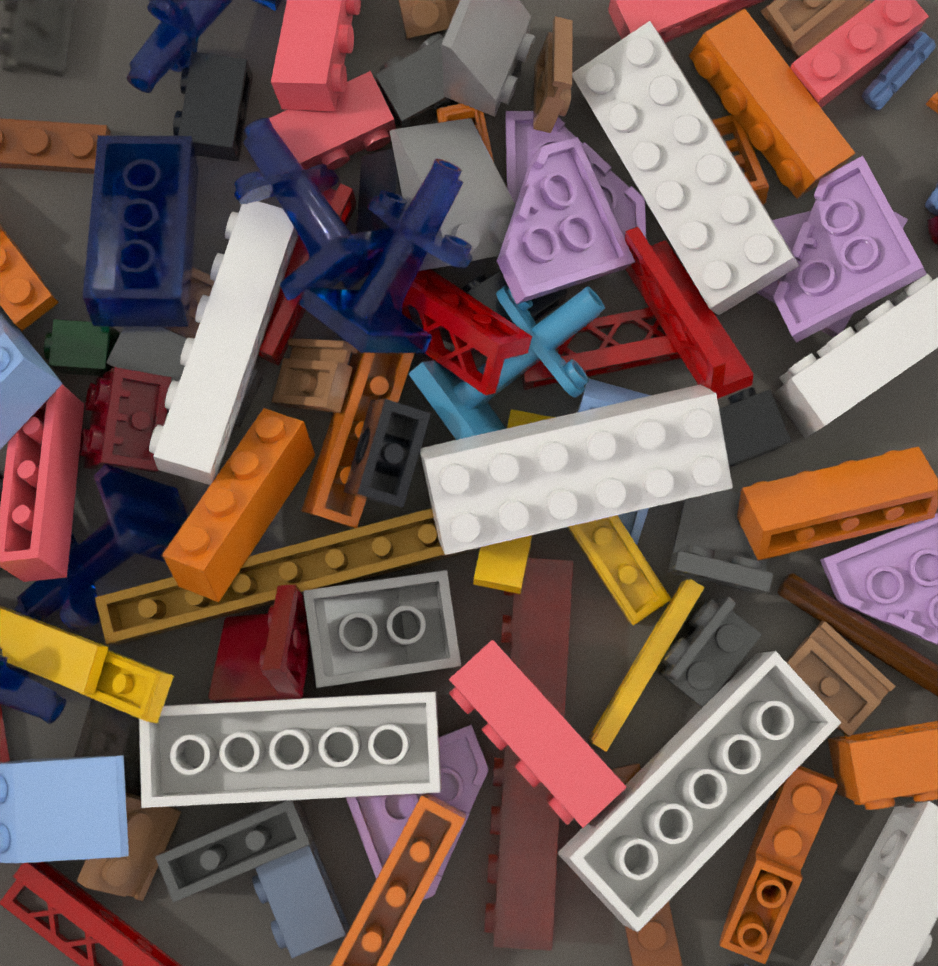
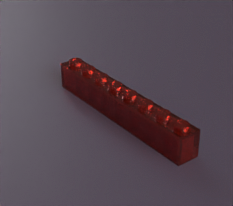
M528 558L521 594L504 591V596H513L512 615H503L501 643H510L509 658L565 719L573 561ZM507 745L504 748L503 758L494 757L493 786L502 787L501 806H491L490 835H499L498 854L488 855L487 883L496 884L495 903H486L484 932L493 933V947L552 951L559 816L548 804L554 797L553 794L542 782L535 788L531 786L515 768V765L521 759Z

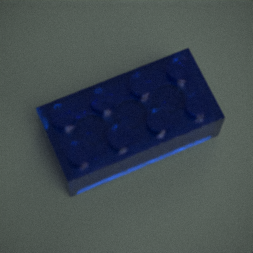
M98 135L83 288V300L94 327L189 326L198 184V164L192 136Z

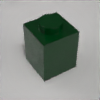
M53 319L52 332H47L45 336V358L49 360V366L59 373L101 376L112 369L106 362L119 337V331L110 323Z

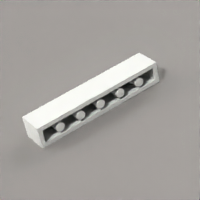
M244 197L239 213L232 212L230 214L225 231V239H229L224 254L217 253L211 269L210 279L215 281L210 296L202 295L197 307L195 321L200 323L195 339L188 337L182 350L180 364L185 367L179 382L173 380L167 392L165 408L170 409L164 426L158 424L151 437L149 452L154 453L153 457L158 470L211 485L218 475L299 235V213Z

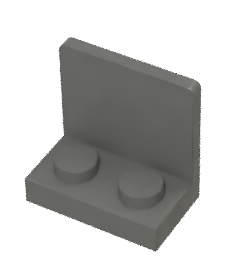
M723 490L684 499L668 573L755 594L769 592L773 573L765 571L768 558L757 560L737 519L740 493Z
M730 597L717 600L711 599L708 603L704 601L688 621V624L693 629L685 639L683 637L680 640L675 638L661 660L665 665L658 674L701 708L718 693L762 636L759 631L732 611L736 602Z

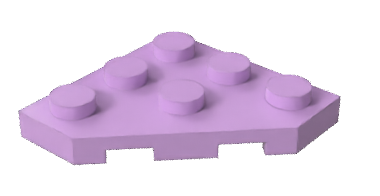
M506 111V188L515 205L532 155L541 146L575 138L559 117L552 132L547 133L533 129V111ZM580 141L624 239L625 231L635 227H639L646 238L644 197L632 186L629 188L611 171V166L585 142L582 143Z
M578 137L541 146L532 155L497 259V263L516 304L624 270L635 262Z
M863 156L820 179L814 193L816 200L807 222L803 221L792 249V254L800 266L787 273L784 281L779 282L773 297L796 343L927 275Z
M938 513L932 519L905 525L820 559L837 601L848 608L938 646Z
M472 724L439 737L442 788L438 793L429 794L466 813V819L423 900L435 895L445 868L489 770ZM422 793L346 797L376 878Z

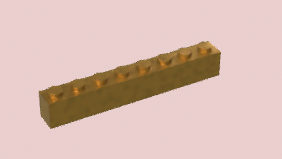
M430 508L249 556L219 602L179 587L174 577L95 597L106 644L119 645L274 604L277 586L296 584L304 596L303 591L345 585L477 550L480 547L445 555L439 542L433 511Z

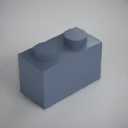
M314 840L310 845L255 868L258 874L252 877L255 891L262 904L269 902L276 919L271 922L274 938L280 949L288 948L291 958H295L347 934L349 924Z

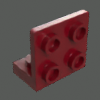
M114 367L99 376L96 384H89L85 410L92 411L89 429L82 430L79 456L85 457L84 468L94 470L105 465L149 472L159 471L153 457L154 453L149 452V446L155 427L158 424L163 426L165 424L167 414L165 400L172 377Z
M296 584L277 586L275 602L269 608L268 614L232 616L224 620L209 691V699L212 703L302 699L311 644L304 596Z

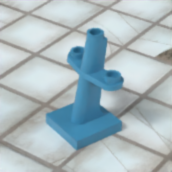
M504 286L496 292L499 302L513 323L530 334L532 340L527 354L504 359L497 390L494 394L485 396L435 360L422 362L408 373L456 440L506 429L488 402L540 360L569 395L576 398L585 391L584 385L589 382V379L584 370L572 359L566 363L555 349L593 321L605 309L599 296L590 287H585L538 324L535 323L528 311L533 306L531 300L516 304L508 286ZM486 363L479 367L477 371L483 374Z

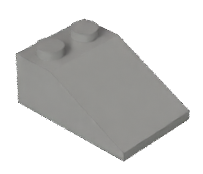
M460 0L441 44L444 97L494 117L501 102L507 105L510 103L518 82V78L512 76L518 60L524 63L528 60L536 37L529 34L531 15L520 0Z
M472 119L390 130L416 270L422 271L499 256L515 203Z
M447 570L303 591L317 688L461 666Z

